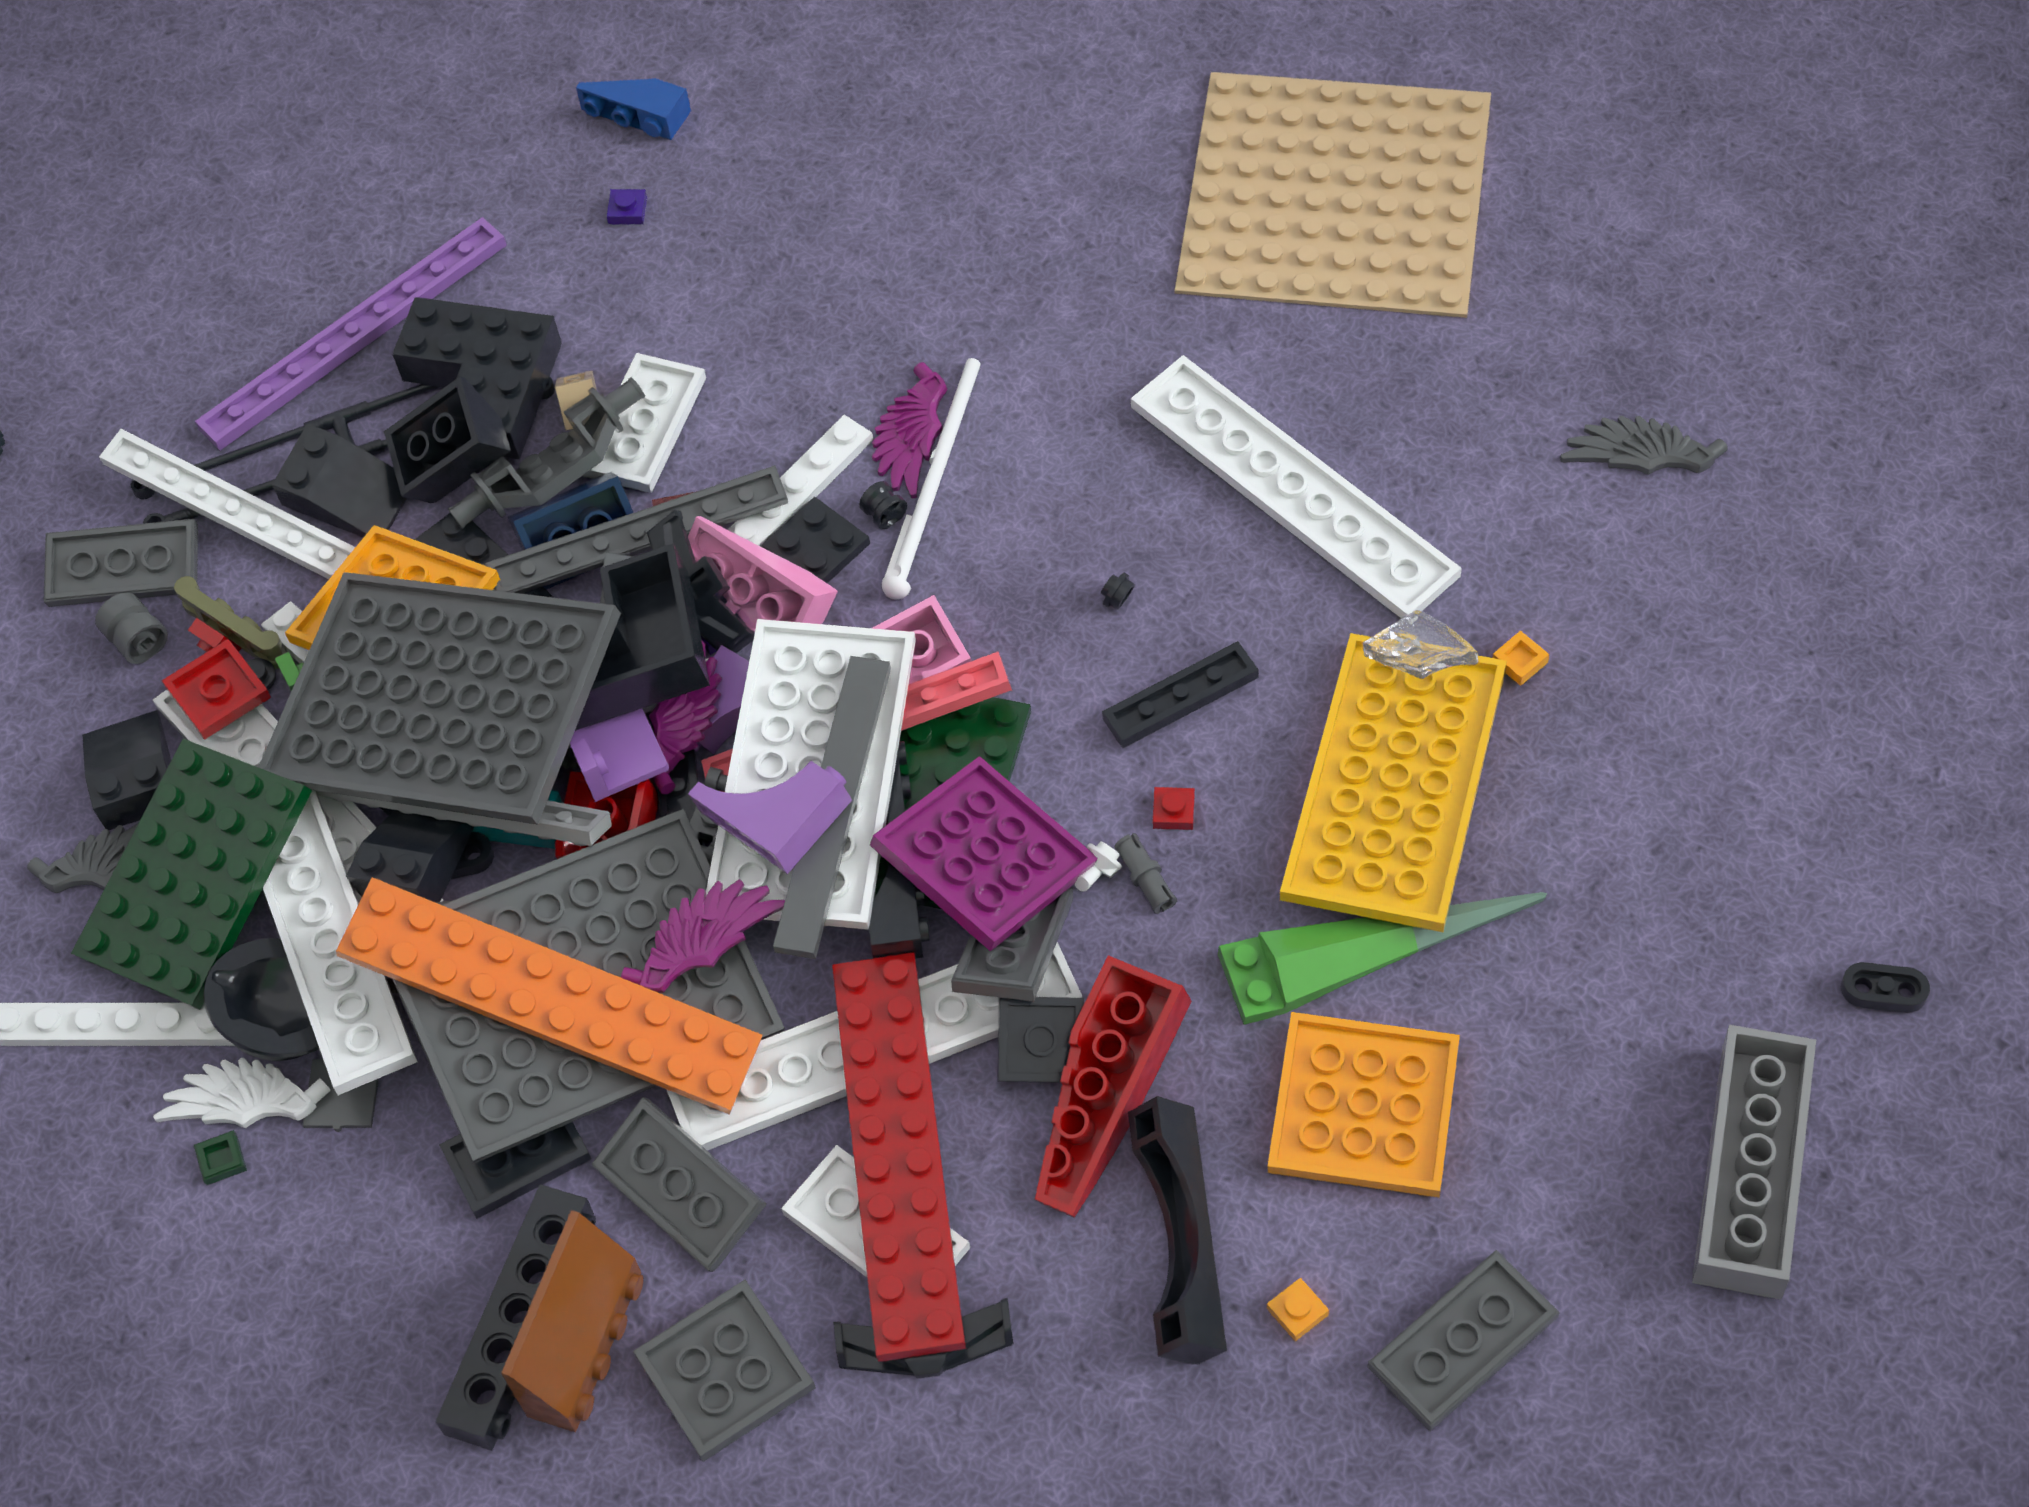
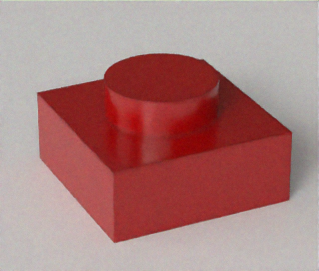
M198 618L195 619L188 629L189 632L200 638L197 646L206 652L228 639ZM230 640V642L239 652L241 650V647Z
M1154 787L1153 829L1193 830L1195 788Z

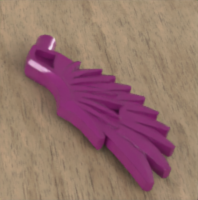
M924 362L918 363L913 370L920 381L907 391L908 395L895 398V404L887 406L888 413L880 416L881 424L875 427V433L878 436L872 441L873 447L877 448L872 455V459L875 462L881 459L877 471L878 475L884 476L892 467L891 484L893 491H899L905 478L907 490L913 499L917 498L923 459L925 461L930 460L933 444L943 430L937 416L939 402L947 392V386L942 377L937 372H933Z
M702 641L705 656V643ZM709 657L706 661L710 686L659 702L649 715L654 728V735L669 766L668 771L650 778L655 782L662 794H668L675 789V783L668 773L674 769L680 760L684 759L685 756L682 753L697 748V742L705 739V734L702 732L712 726L713 723L709 719L718 713L714 703L721 696V693L716 688L721 682L722 677L718 673L714 674L718 662L714 657Z
M740 879L724 890L723 884L720 881H716L707 896L706 891L699 888L691 905L688 898H682L679 913L676 908H671L668 923L666 920L659 922L660 930H657L655 933L656 949L654 947L651 949V954L645 964L644 971L624 967L621 978L655 992L664 993L669 985L686 971L701 967L713 968L718 959L727 950L746 940L743 931L782 910L785 900L759 902L770 893L767 885L752 889L738 896L744 887V883Z

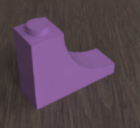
M722 645L714 655V658L718 661L714 674L718 673L722 677L721 682L716 688L721 693V696L714 703L718 713L709 719L713 724L702 732L705 734V739L697 742L698 747L694 749L695 752L700 747H703L712 754H715L723 742L736 732L749 661Z
M812 761L787 781L766 790L753 793H726L698 782L688 793L704 816L786 874L793 869L852 801L844 787L846 784L845 778L834 768L827 766L824 770Z

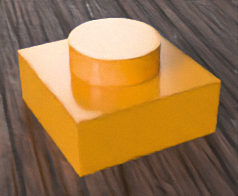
M1520 630L1495 651L1492 658L1506 660L1505 673L1521 686L1548 663L1549 653Z
M1301 1277L1267 1303V1310L1294 1341H1297L1329 1315V1309Z

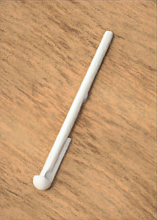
M969 358L966 361L937 447L931 454L929 460L931 467L925 478L913 516L906 514L888 569L882 580V590L891 599H902L911 590L906 579L980 368V362L974 358Z

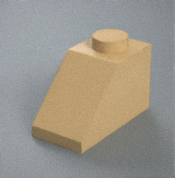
M593 371L556 379L555 389L566 430L573 429L565 416L564 411L587 397L590 388L596 389Z

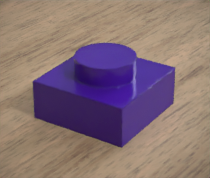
M610 189L606 216L608 224H644L647 203L646 190Z

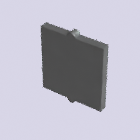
M312 1059L308 1088L320 1078L331 1091L315 1104L317 1108L304 1118L303 1127L333 1128L336 1132L341 1131L342 1128H372L379 1078L337 1095L324 1060Z

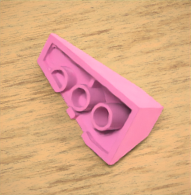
M701 516L696 517L688 535L695 560L697 562L703 556L713 559L731 588L723 594V597L727 600L725 605L734 614L737 613L752 631L755 632L757 619L822 624L838 590L794 563Z
M934 595L872 628L915 632L916 642L909 684L971 661L968 652Z

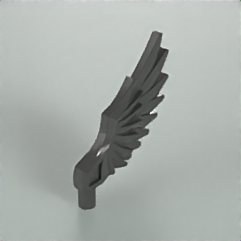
M1619 416L1618 422L1604 417L1601 420L1602 426L1585 425L1584 432L1590 434L1589 436L1568 438L1567 446L1577 449L1561 454L1560 461L1562 463L1602 462L1608 463V468L1633 469L1648 475L1667 467L1684 468L1701 473L1710 468L1715 460L1728 450V447L1722 439H1717L1709 446L1704 447L1701 443L1690 439L1689 435H1686L1684 438L1677 426L1674 425L1671 428L1669 423H1663V426H1661L1654 418L1649 419V423H1647L1641 416H1636L1635 422L1624 416Z
M138 824L126 831L122 825H118L111 833L109 830L104 829L96 838L91 834L85 842L81 840L72 855L70 852H67L64 857L54 861L50 866L40 858L35 857L30 860L27 869L39 878L45 888L54 893H60L79 885H93L104 890Z

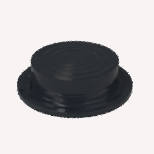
M266 938L246 942L226 952L213 965L205 983L204 1005L211 1023L225 1039L246 1054L269 1061L292 1060L320 1049L281 938Z

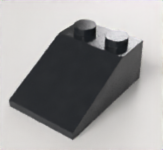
M308 423L272 484L282 506L363 538L373 525L389 530L407 497L401 496L392 466L343 437Z
M158 710L82 734L85 779L92 808L107 830L115 829L118 825L124 826L141 820L171 762Z
M394 810L361 843L346 877L361 897L373 877L430 901L440 902L475 826L464 822L437 820L431 816L415 813L405 814L399 810Z

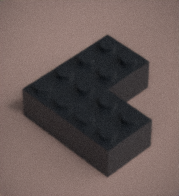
M415 297L392 355L401 379L404 382L446 387L459 377L466 378L502 419L511 450L503 457L520 460L562 342L554 316Z
M674 543L600 568L605 604L615 605L621 614L575 731L710 686L689 573Z

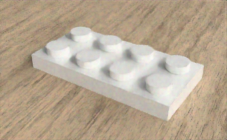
M636 353L621 385L632 377L646 397L640 399L619 414V421L624 430L620 433L616 432V430L614 431L603 461L583 476L595 479L612 472L619 477L622 486L652 493L706 380L705 370L702 368Z
M836 1145L781 1209L784 1216L867 1277L854 1157ZM951 1229L956 1266L970 1249L969 1241Z

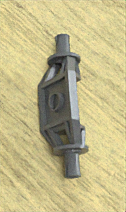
M630 377L628 381L607 396L600 395L593 387L590 388L587 397L564 411L573 429L555 436L550 441V446L539 454H532L526 457L519 464L517 470L502 456L477 475L476 472L470 474L476 484L474 486L475 491L454 506L448 508L463 529L465 525L487 509L495 510L502 518L506 515L503 508L540 506L601 463L614 431L616 430V432L620 433L624 430L619 421V414L640 399L646 397L637 382Z

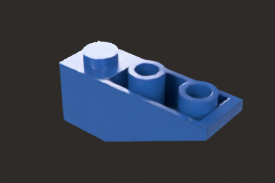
M656 78L580 82L576 86L581 110H584L588 115L593 117L602 116L613 120L622 127L631 126L643 130L652 137L661 136L672 140L691 112L686 88Z

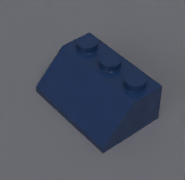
M609 472L556 495L540 506H531L510 515L508 519L521 549L525 550L634 512L619 477ZM576 576L543 587L547 590Z

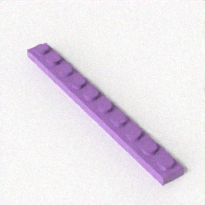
M483 217L197 419L195 423L199 431L219 451L405 319L415 297L433 299L507 246L504 236Z

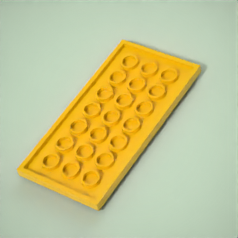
M1350 633L1282 881L1280 901L1444 932L1504 680L1506 660Z

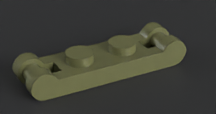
M184 576L176 581L174 585L175 592L179 599L182 600V605L188 614L215 629L253 657L266 659L273 664L275 669H279L275 658L287 652L276 632L272 630L262 632L258 624L248 616L240 618L234 614L233 609L224 600L217 598L214 601L200 591L193 577Z

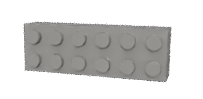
M1729 1024L1722 1046L1692 1283L1782 1300L1790 1278L1816 1039Z

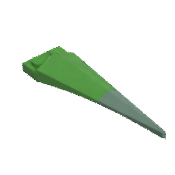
M1539 892L1450 905L1444 932L1364 917L1259 932L1258 937L1220 945L1217 954L1243 1025L1285 1014L1412 954L1536 905L1546 898L1547 893Z

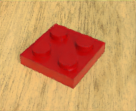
M229 639L161 680L166 690L204 740L271 698L267 688Z

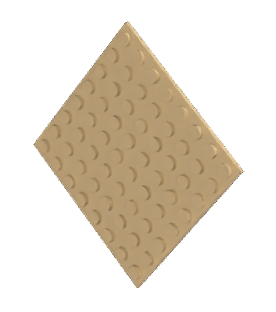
M1211 72L1175 294L1467 318L1491 93Z

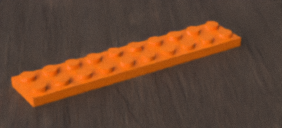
M373 877L336 949V956L729 1115L763 1036Z

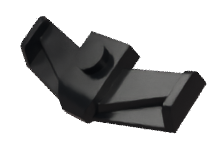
M674 509L646 532L651 549L655 550L674 543L689 573L700 635L716 651L722 645L737 653L753 641L755 632L744 624L719 599L731 588L711 557L703 556L696 562L683 524L682 513Z
M1008 1298L962 1316L966 1349L878 1362L876 1357L873 1326L842 1324L841 1322L833 1321L839 1368L912 1375L917 1379L940 1376L946 1370L1014 1344Z

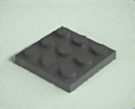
M746 1280L741 1281L633 1351L703 1462L816 1388L814 1381Z

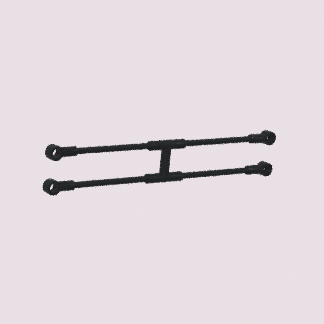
M549 377L548 386L545 388L542 399H548L554 394L555 388L551 377ZM419 384L369 403L363 401L304 422V426L197 463L194 466L206 471L298 438L307 423L323 430L333 428L336 435L355 444L347 425L348 422L370 415L371 411L430 391L439 386ZM380 438L358 446L373 456L384 453L385 449L388 448L386 439L381 441ZM275 479L243 491L256 496L273 490L272 484ZM135 480L131 481V489L138 499H148L155 494V490L149 487L139 489L143 484ZM187 507L164 516L160 513H152L144 519L143 524L194 519L202 514Z

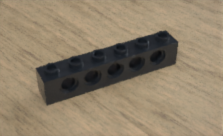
M542 1184L539 1185L435 1421L445 1436L493 1451L497 1439L502 1440L506 1436L511 1423L509 1411L516 1397L501 1374L506 1362L494 1363L495 1358L503 1351H511L523 1322L511 1323L512 1319L517 1313L528 1311L540 1282L531 1284L529 1280L534 1274L545 1272L557 1244H545L547 1239L553 1234L562 1233L571 1210L579 1212L595 1225L596 1217L587 1198ZM489 1390L495 1391L494 1397L488 1403L477 1404V1400L482 1393Z

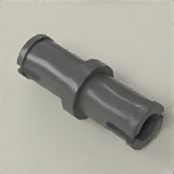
M1133 833L1131 836L1128 834L1118 840L1114 848L1130 870V880L1133 885L1141 888L1154 913L1159 914L1161 910L1163 912L1173 907L1177 902V898L1161 876V866L1157 861L1151 860L1136 833Z

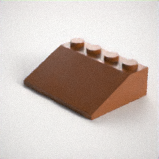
M572 1210L501 1374L528 1418L576 1433L580 1421H586L592 1412L594 1396L591 1394L597 1380H604L609 1371L611 1356L608 1353L614 1339L620 1340L625 1332L628 1319L625 1312L630 1300L636 1301L643 1287L644 1277L641 1275L642 1273L636 1259L582 1214Z

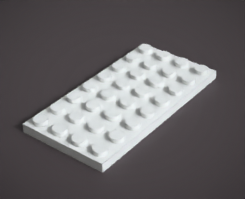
M757 619L726 782V793H753L772 788L796 775L810 761L821 767L850 656L890 662L891 671L825 921V926L869 930L881 857L870 846L873 835L886 826L916 642L915 632ZM718 825L706 896L716 881H720L723 884L724 890L740 879L744 883V887L738 896L752 889L767 885L770 893L759 902L785 900L793 869L786 874ZM783 909L763 920L780 921Z

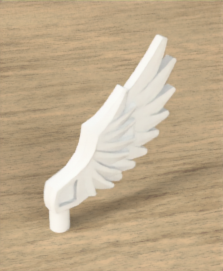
M240 1058L238 1060V1067L227 1060H222L220 1064L224 1071L210 1064H204L202 1068L208 1075L186 1074L183 1080L195 1087L165 1093L163 1098L166 1102L177 1104L154 1114L153 1118L156 1122L201 1118L205 1125L230 1123L243 1128H247L262 1118L272 1116H284L299 1121L311 1114L317 1108L315 1104L331 1090L319 1078L303 1092L288 1078H285L279 1068L274 1067L270 1063L265 1068L259 1060H254L251 1066L245 1058Z

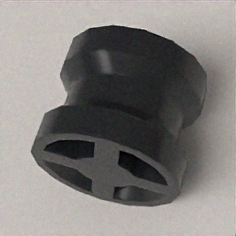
M879 481L864 492L860 499L859 507L866 515L873 516L874 523L880 529H888L902 519L907 510V502L900 495H894L893 488L886 481Z

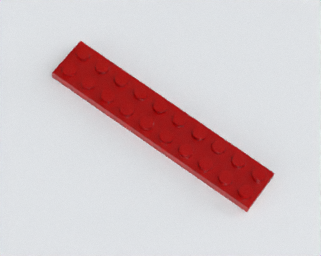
M915 953L832 964L877 1360L881 1362L966 1349Z

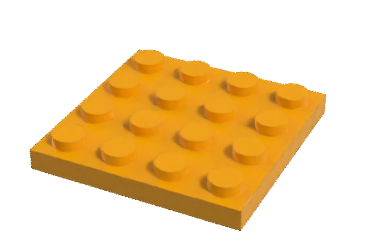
M373 525L287 629L285 634L289 643L310 650L344 572L493 590L498 581H500L497 570Z
M1291 1012L1267 1173L1440 1198L1460 1035Z

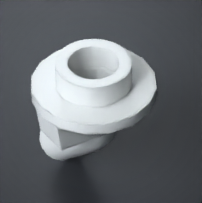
M1100 841L1097 846L1091 843L1087 845L1086 848L1098 860L1093 867L1078 877L1075 882L1078 890L1087 891L1102 873L1112 878L1121 869L1122 866L1117 861L1120 854L1104 842Z

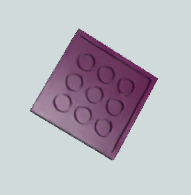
M980 756L875 833L870 842V846L989 951H992L1074 885L1078 877L1093 867L1098 860L1089 849Z

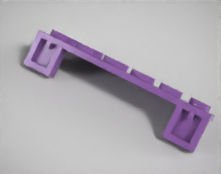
M642 708L576 730L570 742L595 802L669 770L667 761Z

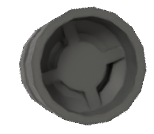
M120 593L111 597L99 608L95 617V624L99 631L132 664L146 662L161 651L167 642L168 632L156 617L150 615L147 607L134 594Z

